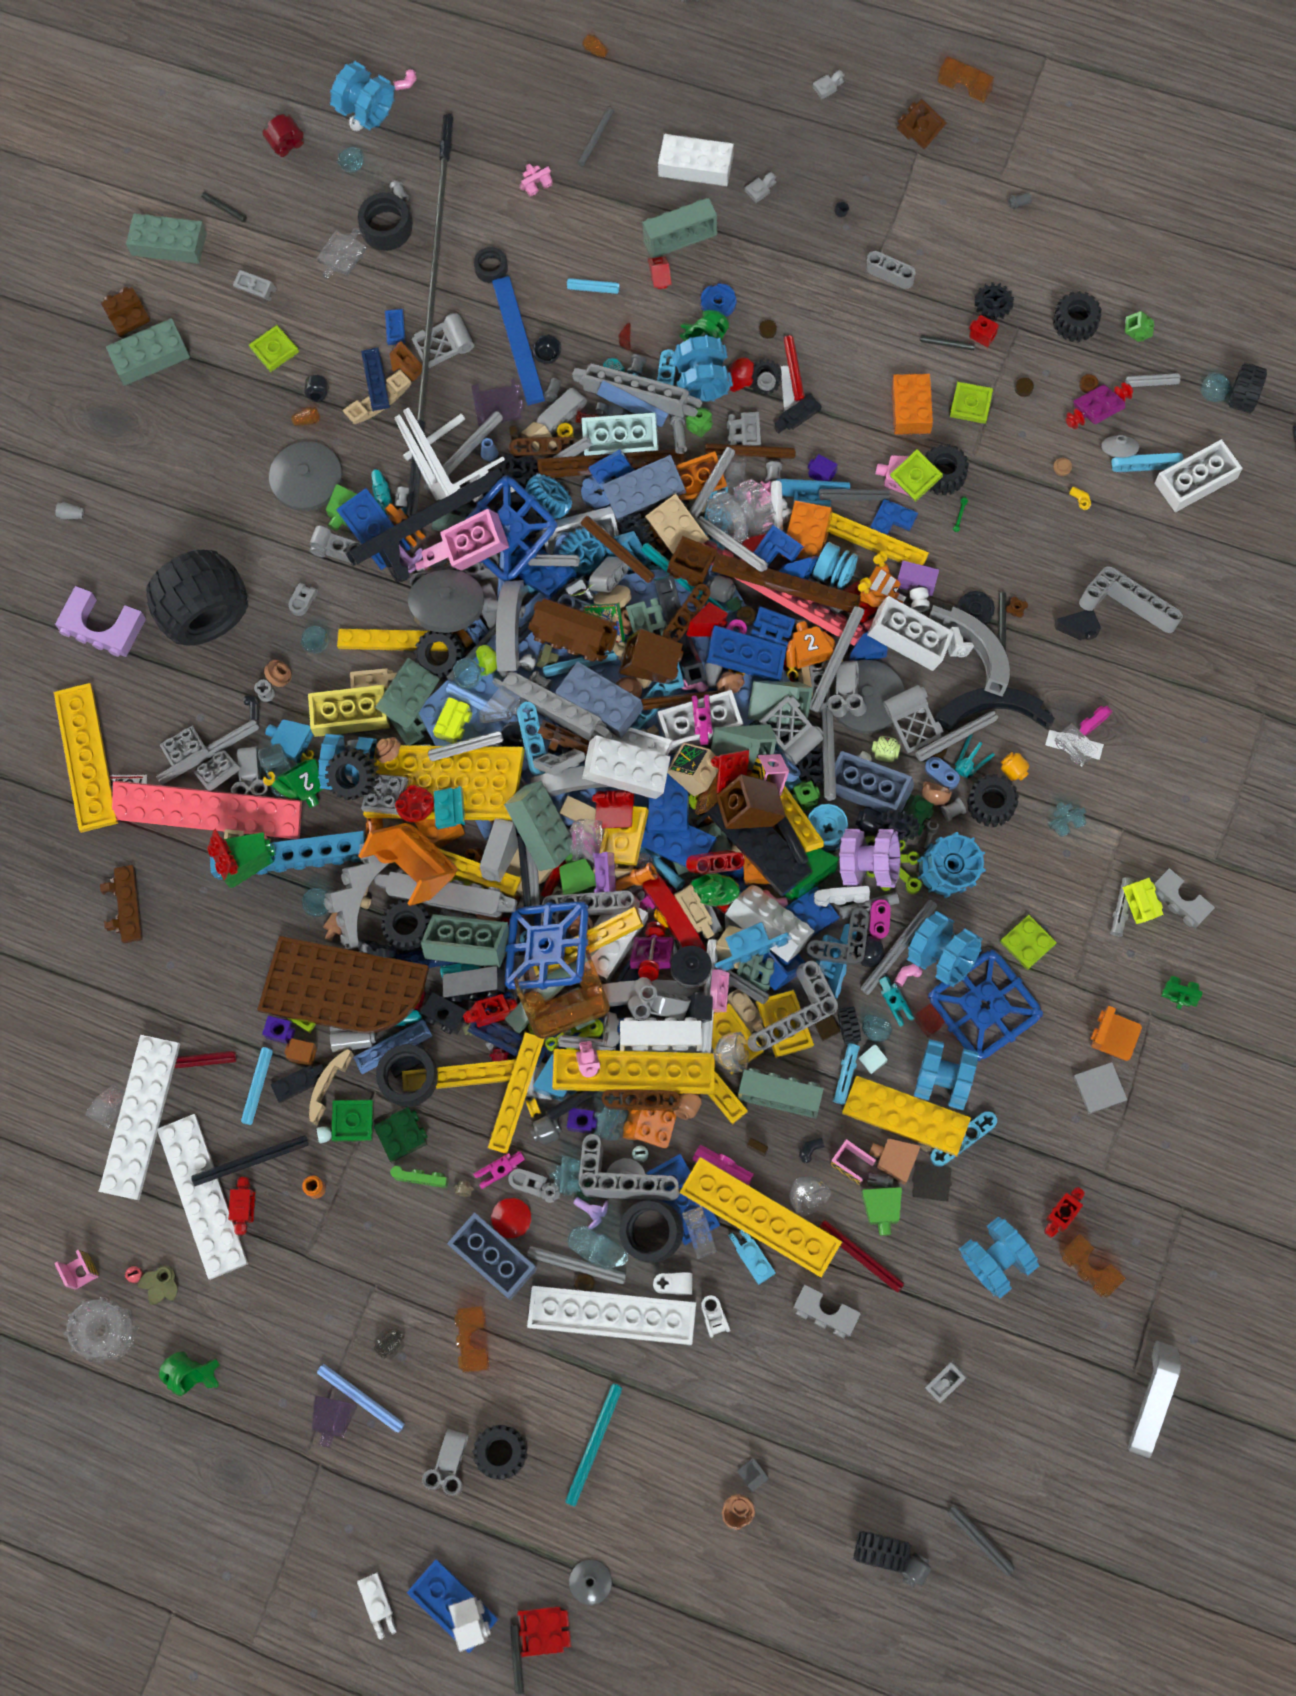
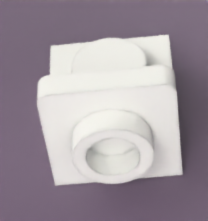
M951 627L950 630L954 633L948 646L950 657L968 656L974 647L973 643H963V636L960 634L959 627Z

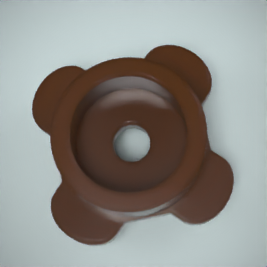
M1012 597L1006 611L1014 617L1021 618L1024 615V610L1028 608V603L1018 600L1017 597Z

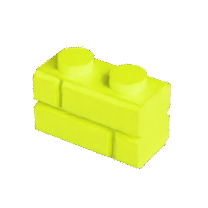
M448 697L433 729L434 736L452 744L457 743L458 739L461 740L465 732L463 727L465 723L470 722L472 717L470 706Z
M1150 877L1122 887L1136 924L1164 915L1162 903L1156 896V888L1154 883L1151 882Z

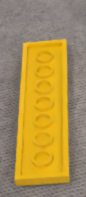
M91 683L55 691L54 697L78 829L82 833L118 824L114 810H112L113 792L93 686Z
M554 1049L552 1090L606 1091L628 1089L666 1090L684 1094H714L715 1053L596 1050L600 1068L593 1077H585L579 1070L576 1052H580V1050Z
M702 1157L698 1159L679 1192L819 1277L823 1276L842 1243L836 1237Z

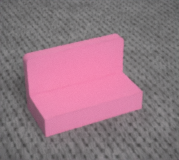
M712 969L710 997H713L712 1010L714 1012H726L729 973L719 969Z

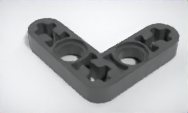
M856 908L852 912L847 944L813 940L806 949L808 957L813 960L848 965L860 964L865 954L869 921L868 912L863 908ZM861 913L865 919H862L860 927H853V925L857 926L858 921L854 916ZM860 932L863 935V939L861 941H854L852 934ZM814 945L818 946L819 950H824L825 946L828 947L826 951V956H823L824 952L818 951L817 954H813V950L810 949H812ZM854 946H858L857 955H860V957H857V960H853V956H850V954H853ZM838 948L841 955L834 958L830 955V950Z

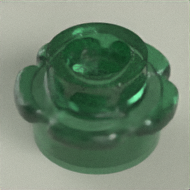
M737 596L725 604L728 608L727 611H732V613L738 611L742 607L741 603L743 600H740Z

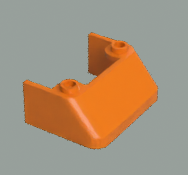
M407 823L371 831L359 854L360 858L375 855L384 864L395 862L417 883L407 903L409 906L431 900L454 878L457 872V867L417 828Z

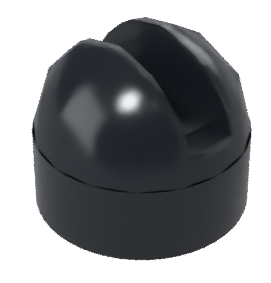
M843 201L837 202L834 208L835 215L840 218L845 217L848 214L849 205Z

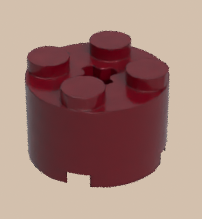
M281 114L274 117L268 122L267 125L269 127L267 130H263V137L280 157L287 156L290 150L293 148L298 149L304 143L302 141L303 131L289 114L288 116Z

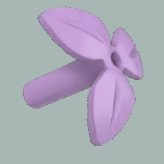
M399 544L400 564L403 567H407L408 572H413L416 569L414 564L421 561L422 548H419L413 555V558H410Z
M579 1197L574 1201L576 1206L589 1213L593 1219L587 1230L597 1227L602 1221L601 1217H604L608 1210V1200L605 1201L603 1207L590 1205Z

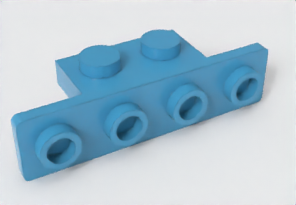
M777 479V481L782 483V496L794 497V502L800 501L831 507V500H820V489H850V483Z
M760 922L726 937L725 939L732 956L715 963V966L719 970H730L734 967L733 964L748 962L756 954L764 955L770 952L772 947L787 945L789 943L788 940H791L792 936L787 932L769 939L764 924Z
M849 924L844 925L840 940L830 935H824L822 941L847 944ZM857 932L852 934L853 940L857 937ZM826 946L824 950H819L821 952H824L823 956H826V951L828 948ZM832 948L830 955L837 958L841 955V952L838 948ZM816 960L824 977L828 979V985L834 997L838 998L841 992L843 977L847 971V964Z

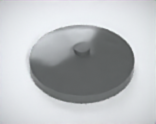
M299 442L286 447L275 457L269 471V483L275 497L283 505L300 511L314 510L329 503L335 486L337 484L341 486L343 477L342 468L337 456L328 447L315 442Z
M439 570L426 574L415 582L408 595V607L412 618L423 628L441 633L455 632L468 627L478 619L484 607V596L480 584L470 575L457 570Z
M873 660L857 661L859 666L858 694L861 695L866 703V712L862 716H854L850 711H847L843 717L835 718L840 724L851 731L865 734L877 733L893 724L884 708L883 701L905 690L901 679L890 667ZM837 674L829 689L830 697L836 695ZM860 702L855 703L853 708H857ZM836 704L834 709H838L841 704Z

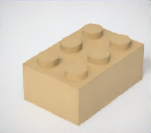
M676 494L646 515V519L672 555L682 536L702 544L709 541Z

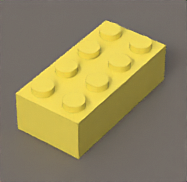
M384 685L309 693L310 728L313 735L318 737L325 736V734L335 735L390 728L388 716L375 708L386 691Z

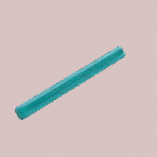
M645 543L641 551L667 573L670 561L649 543ZM682 578L674 579L690 593L695 588L689 585L687 580ZM699 591L700 593L696 597L697 599L703 596V591ZM710 597L704 604L706 606L710 602L728 613L724 607Z
M612 1384L565 1500L571 1506H576L622 1392V1387L617 1384Z

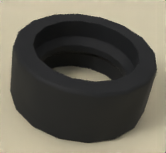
M495 247L481 249L474 257V269L477 277L486 283H492L493 280L504 278L508 271L507 258L504 252ZM489 258L498 259L501 262V267L493 272L483 271L480 265Z

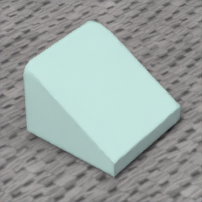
M876 1044L859 1057V1060L870 1074L887 1063V1058Z

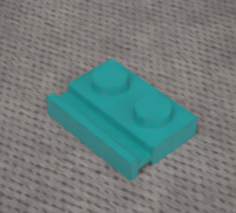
M462 787L434 791L435 823L437 829L454 827L457 824L464 825L465 811Z

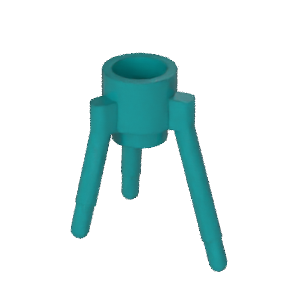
M973 734L969 735L966 739L959 759L955 763V771L964 778L972 777L978 769L995 756V753H991L973 767L972 759L982 746V742H979L970 756L964 758Z

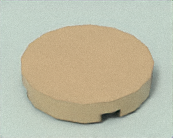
M616 585L610 593L598 592L594 597V603H620V608L630 602L631 592L626 586Z

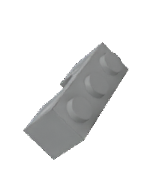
M1169 868L1154 884L1158 900H1162L1168 905L1167 907L1171 912L1179 914L1186 925L1196 929L1215 907L1201 895L1193 901L1183 900L1179 896L1178 889L1184 883V880Z
M804 1285L793 1308L796 1310L795 1314L804 1319H807V1317L814 1319L815 1325L823 1329L827 1326L834 1330L833 1334L843 1339L845 1336L850 1337L861 1313L841 1304L836 1314L827 1315L820 1309V1300L823 1294Z

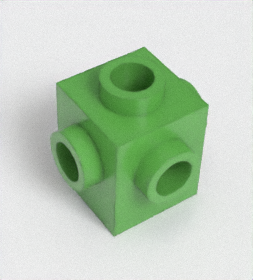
M1140 311L1126 317L1125 333L1137 342L1153 337L1154 320Z
M704 407L696 408L698 411L696 417L686 415L687 429L700 438L713 425L712 414Z
M812 781L800 782L793 788L792 796L802 811H808L818 806V797L821 796L818 787H814Z

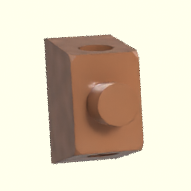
M888 1139L885 1147L873 1143L869 1154L880 1159L877 1165L879 1170L887 1175L890 1174L895 1180L905 1185L921 1146Z

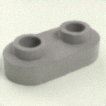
M607 1012L603 1022L604 1046L614 1047L620 1039V1033L617 1032L619 1018H617L615 1013Z

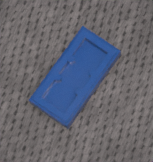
M403 309L386 310L387 344L396 345L400 341L406 344Z

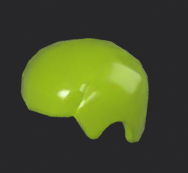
M488 645L479 646L476 650V656L479 661L478 667L485 669L482 672L483 676H488L497 670L496 651Z

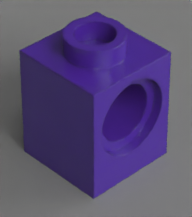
M818 454L816 459H812L808 465V477L815 481L831 482L837 473L838 464Z
M268 1016L262 1035L266 1039L288 1044L295 1035V1028L291 1021ZM283 1026L284 1032L277 1035V1028Z
M573 1108L569 1111L567 1130L592 1134V1129L597 1127L598 1117H594V1111ZM580 1117L588 1118V1123L584 1126L578 1125L577 1121Z

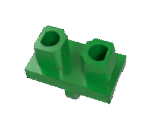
M1171 976L1161 996L1177 1003L1176 1009L1181 1010L1182 1005L1196 1007L1203 993L1200 991L1199 984L1189 982L1187 987L1180 985V978Z

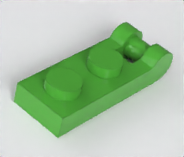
M394 1166L390 1171L391 1176L397 1181L448 1188L449 1180L442 1173L433 1172L432 1175L424 1174L425 1171L418 1169L407 1172L403 1171L399 1166Z

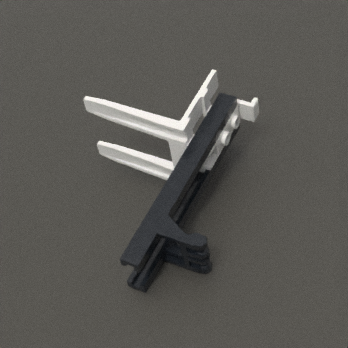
M406 408L403 412L428 463L401 416H396L395 420L437 502L345 553L352 566L358 565L379 553L397 583L407 581L410 577L407 567H403L400 564L399 541L469 501L473 500L475 503L484 498L483 493L490 491L496 482L503 477L499 468L489 473L488 469L505 460L504 457H501L452 484L409 408ZM465 482H466V484L469 483L468 485H466V486H464V487H462V488L460 489V486H459V485H461V484H463V483H465Z

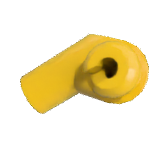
M1073 486L1069 495L1077 498L1082 510L1089 509L1091 507L1089 494Z

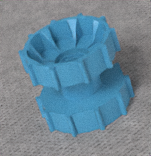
M354 61L352 64H345L341 72L336 75V80L332 90H330V105L335 107V110L344 116L352 112L355 113L354 119L359 121L361 126L371 130V128L376 126L379 127L380 123L389 115V110L395 100V86L391 85L390 81L381 75L373 79L370 78L371 73L365 70L366 67Z
M708 335L696 338L690 337L689 340L676 345L677 348L672 353L674 366H677L679 373L682 375L680 380L677 381V387L686 389L689 392V396L698 398L702 402L715 401V399L728 394L730 386H733L731 373H728L726 366L722 365L725 358L728 357L726 346L722 345L721 338L708 337Z
M325 734L321 744L318 778L321 785L320 789L332 790V787H328L326 784L329 780L325 779V774L328 773L325 769L326 766L330 765L328 763L329 760L336 754L345 751L346 747L344 736ZM359 737L355 748L356 750H364V754L368 752L371 754L369 758L373 759L377 739ZM347 764L345 775L352 777L353 784H358L360 779L358 770L353 765Z
M955 832L945 838L939 837L934 845L930 843L926 846L927 850L923 853L922 857L917 859L920 874L917 878H921L924 885L929 889L928 893L934 892L947 898L957 892L963 893L968 886L972 888L976 885L977 879L986 869L983 868V855L985 852H982L974 842V837L970 839ZM948 861L953 862L954 870L948 867Z
M936 911L935 914L926 918L924 923L915 932L912 942L908 947L909 957L907 960L924 970L931 964L936 963V960H939V963L936 965L937 975L935 977L945 984L954 987L955 984L964 980L971 968L975 966L978 955L982 951L981 941L983 938L965 928L959 934L954 935L952 939L954 921Z
M929 1039L914 1096L929 1100L934 1085L951 1089L949 1106L964 1110L972 1086L979 1054L975 1051L963 1049L959 1064L941 1059L944 1043Z
M997 1217L987 1226L988 1234L995 1242L990 1248L985 1251L977 1242H973L970 1239L959 1250L961 1251V1257L981 1284L993 1296H998L1000 1299L1012 1289L1010 1281L1003 1273L1013 1264L1021 1273H1025L1028 1276L1039 1267L1038 1258L1017 1230L1005 1219Z

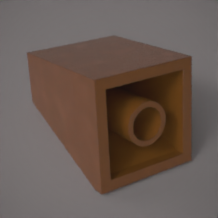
M639 629L627 639L619 674L668 684L675 680L678 675L677 665L683 656V651H681L683 644Z
M741 774L716 795L726 829L773 827L786 816L776 783Z

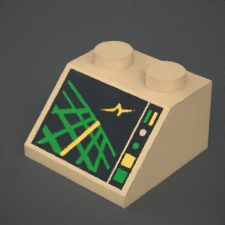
M683 743L669 765L667 773L689 793L696 796L709 788L719 770L711 765V760L716 755L710 749Z

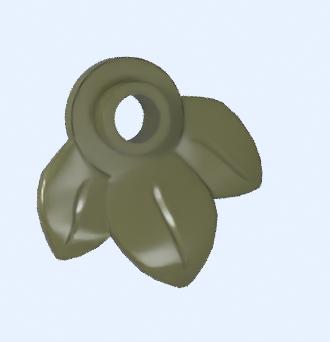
M161 1266L155 1272L145 1273L137 1285L141 1289L148 1290L150 1305L160 1303L165 1297L173 1301L178 1292V1287L174 1282L175 1272L169 1266ZM164 1273H168L166 1280L162 1279Z

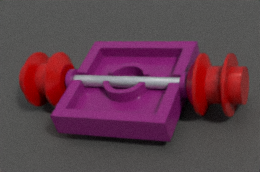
M1123 382L1121 383V388L1115 386L1114 392H1112L1103 384L1074 400L1073 404L1076 409L1073 411L1074 414L1067 413V425L1070 428L1077 429L1078 424L1082 426L1085 424V418L1096 425L1126 408L1125 398L1132 399L1133 389L1131 385Z
M657 921L647 924L645 937H634L630 960L631 968H639V977L648 978L650 981L658 978L659 969L671 967L674 948V937H664L665 926Z

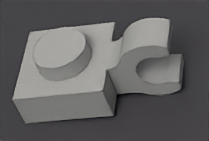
M839 70L831 78L826 75L815 81L813 88L820 98L824 99L837 91L836 86L844 82V74Z
M770 172L763 181L757 178L745 187V192L755 203L759 202L770 193L769 188L776 184L774 180L776 176Z

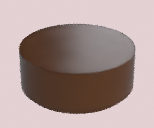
M1087 374L1081 378L1079 387L1082 392L1089 393L1098 387L1099 382L1097 377Z

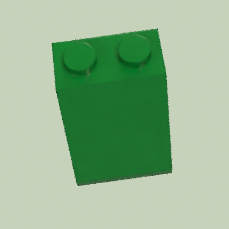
M264 832L223 839L226 840L229 850H231L230 855H233V859H235L238 865V873L234 875L228 873L226 880H224L229 888H234L274 862L273 856L276 855L275 845L272 844L271 839L267 838Z
M820 848L806 852L809 858L806 864L813 872L784 896L792 900L794 898L798 899L836 872L839 858Z

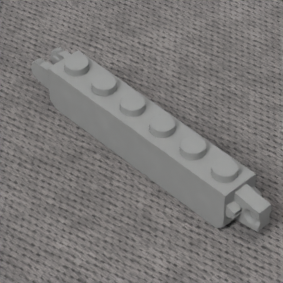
M590 364L585 370L575 368L572 373L573 380L583 385L585 391L597 394L602 381H606L666 413L683 418L685 415L696 417L698 413L696 408H700L703 403L700 399L689 396V392L684 388L595 364Z
M500 671L499 674L505 678L503 682L496 678L492 681L509 698L520 704L524 702L533 703L540 715L549 718L589 741L596 735L611 739L613 736L606 729L607 726L600 717L513 671Z
M397 870V873L390 872L389 875L378 874L374 878L375 884L386 889L389 896L404 901L410 899L417 885L402 870ZM452 880V883L448 882L431 900L420 904L497 918L502 912H515L517 901L506 897L500 892V889L495 887H489L487 890L482 889V886L471 883L470 886H465L461 881Z

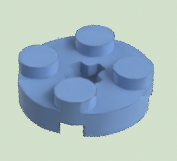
M593 475L585 479L581 489L584 503L588 507H593L594 510L610 507V502L602 485L613 479L610 477L600 484ZM597 489L604 490L602 495L595 493Z

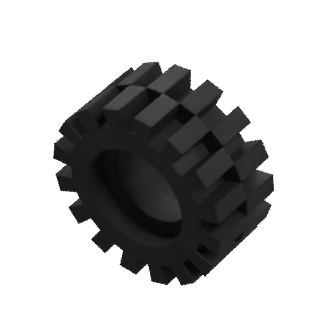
M760 359V363L758 361L754 362L753 382L750 387H753L755 392L758 390V394H761L763 391L764 395H768V391L760 389L757 384L759 374L768 372L776 380L774 388L768 390L772 394L781 385L782 370L781 368L779 369L778 363L775 365V361L772 360L770 363L769 359H766V362Z
M854 1006L837 1009L844 1044L861 1041L860 1026Z

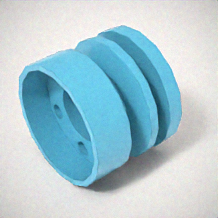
M828 542L819 556L812 577L825 583L831 576L830 586L834 587L838 582L837 589L843 590L853 577L858 555L853 553L849 558L850 551L846 550L842 556H839L841 547Z
M823 804L814 808L809 814L808 819L824 841V845L820 849L826 852L836 851L841 847V837H843L845 829H848L847 817L844 811L832 804ZM829 828L832 829V832H831V831H828V833H825V829H826V830H828Z

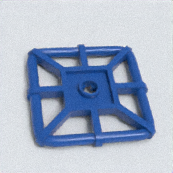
M508 475L503 476L496 482L485 497L476 503L477 506L466 518L468 519L482 512V510L490 509L487 506L488 503L503 487L504 505L497 513L503 530L505 526L510 525V532H505L509 548L503 550L504 572L489 558L480 561V563L487 566L504 582L513 580L532 558L535 559L536 553L553 535L555 529L558 528V523L536 501L537 498L534 495H530ZM511 487L525 500V504L518 512L511 507ZM533 507L547 523L529 524L523 519V516ZM547 529L531 548L523 541L530 531ZM520 545L526 551V554L511 571V553Z
M547 902L545 905L521 907L515 910V912H511L508 945L505 947L507 952L505 986L508 989L540 988L544 990L548 987L574 985L583 980L586 946H588L589 941L587 939L588 905L585 902L557 904ZM572 910L560 924H552V914L554 912ZM544 913L543 925L531 926L522 915ZM580 915L579 938L566 939V929ZM518 920L527 929L526 943L516 944ZM546 941H548L549 946L546 949L543 948L542 945H545ZM578 946L576 972L564 961L565 947ZM517 951H526L525 961L513 973L515 953ZM560 964L571 977L547 979L548 965ZM531 966H540L539 980L517 982Z
M991 949L978 956L975 966L969 971L971 972L988 960L986 980L976 987L967 975L962 980L970 990L961 998L940 995L942 991L950 986L944 982L938 984L928 993V999H930L933 1008L949 1027V1032H953L965 1049L978 1052V1061L991 1056L1007 1043L1014 1042L1017 1036L1037 1023L1040 1017H1043V1011H1041L1037 1001L1022 983L1021 977L1018 978L1003 957L996 953V950ZM994 960L1012 982L1001 991L991 980ZM1016 987L1032 1010L1011 1006L1004 995ZM939 1001L959 1004L967 1015L954 1022ZM981 1001H988L990 1009H982L980 1007L982 1005ZM1009 1013L1031 1016L1012 1031H1009L1000 1020ZM969 1020L979 1030L976 1050L959 1029L960 1026ZM993 1024H996L1004 1036L982 1051L984 1031Z

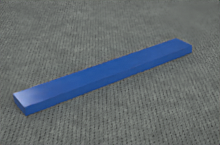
M510 277L493 280V287L527 406L544 402V395Z

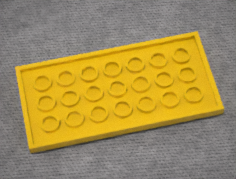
M401 745L396 758L385 763L379 762L374 755L376 760L374 765L379 768L376 773L379 775L407 777V788L410 785H416L417 787L427 789L432 794L433 799L434 791L448 788L456 789L461 786L464 796L465 820L495 821V819L512 821L504 804L519 790L525 752L523 747H482L435 761L429 759L428 751L443 746ZM435 807L426 819H435ZM365 811L363 813L366 818L402 819L399 815Z

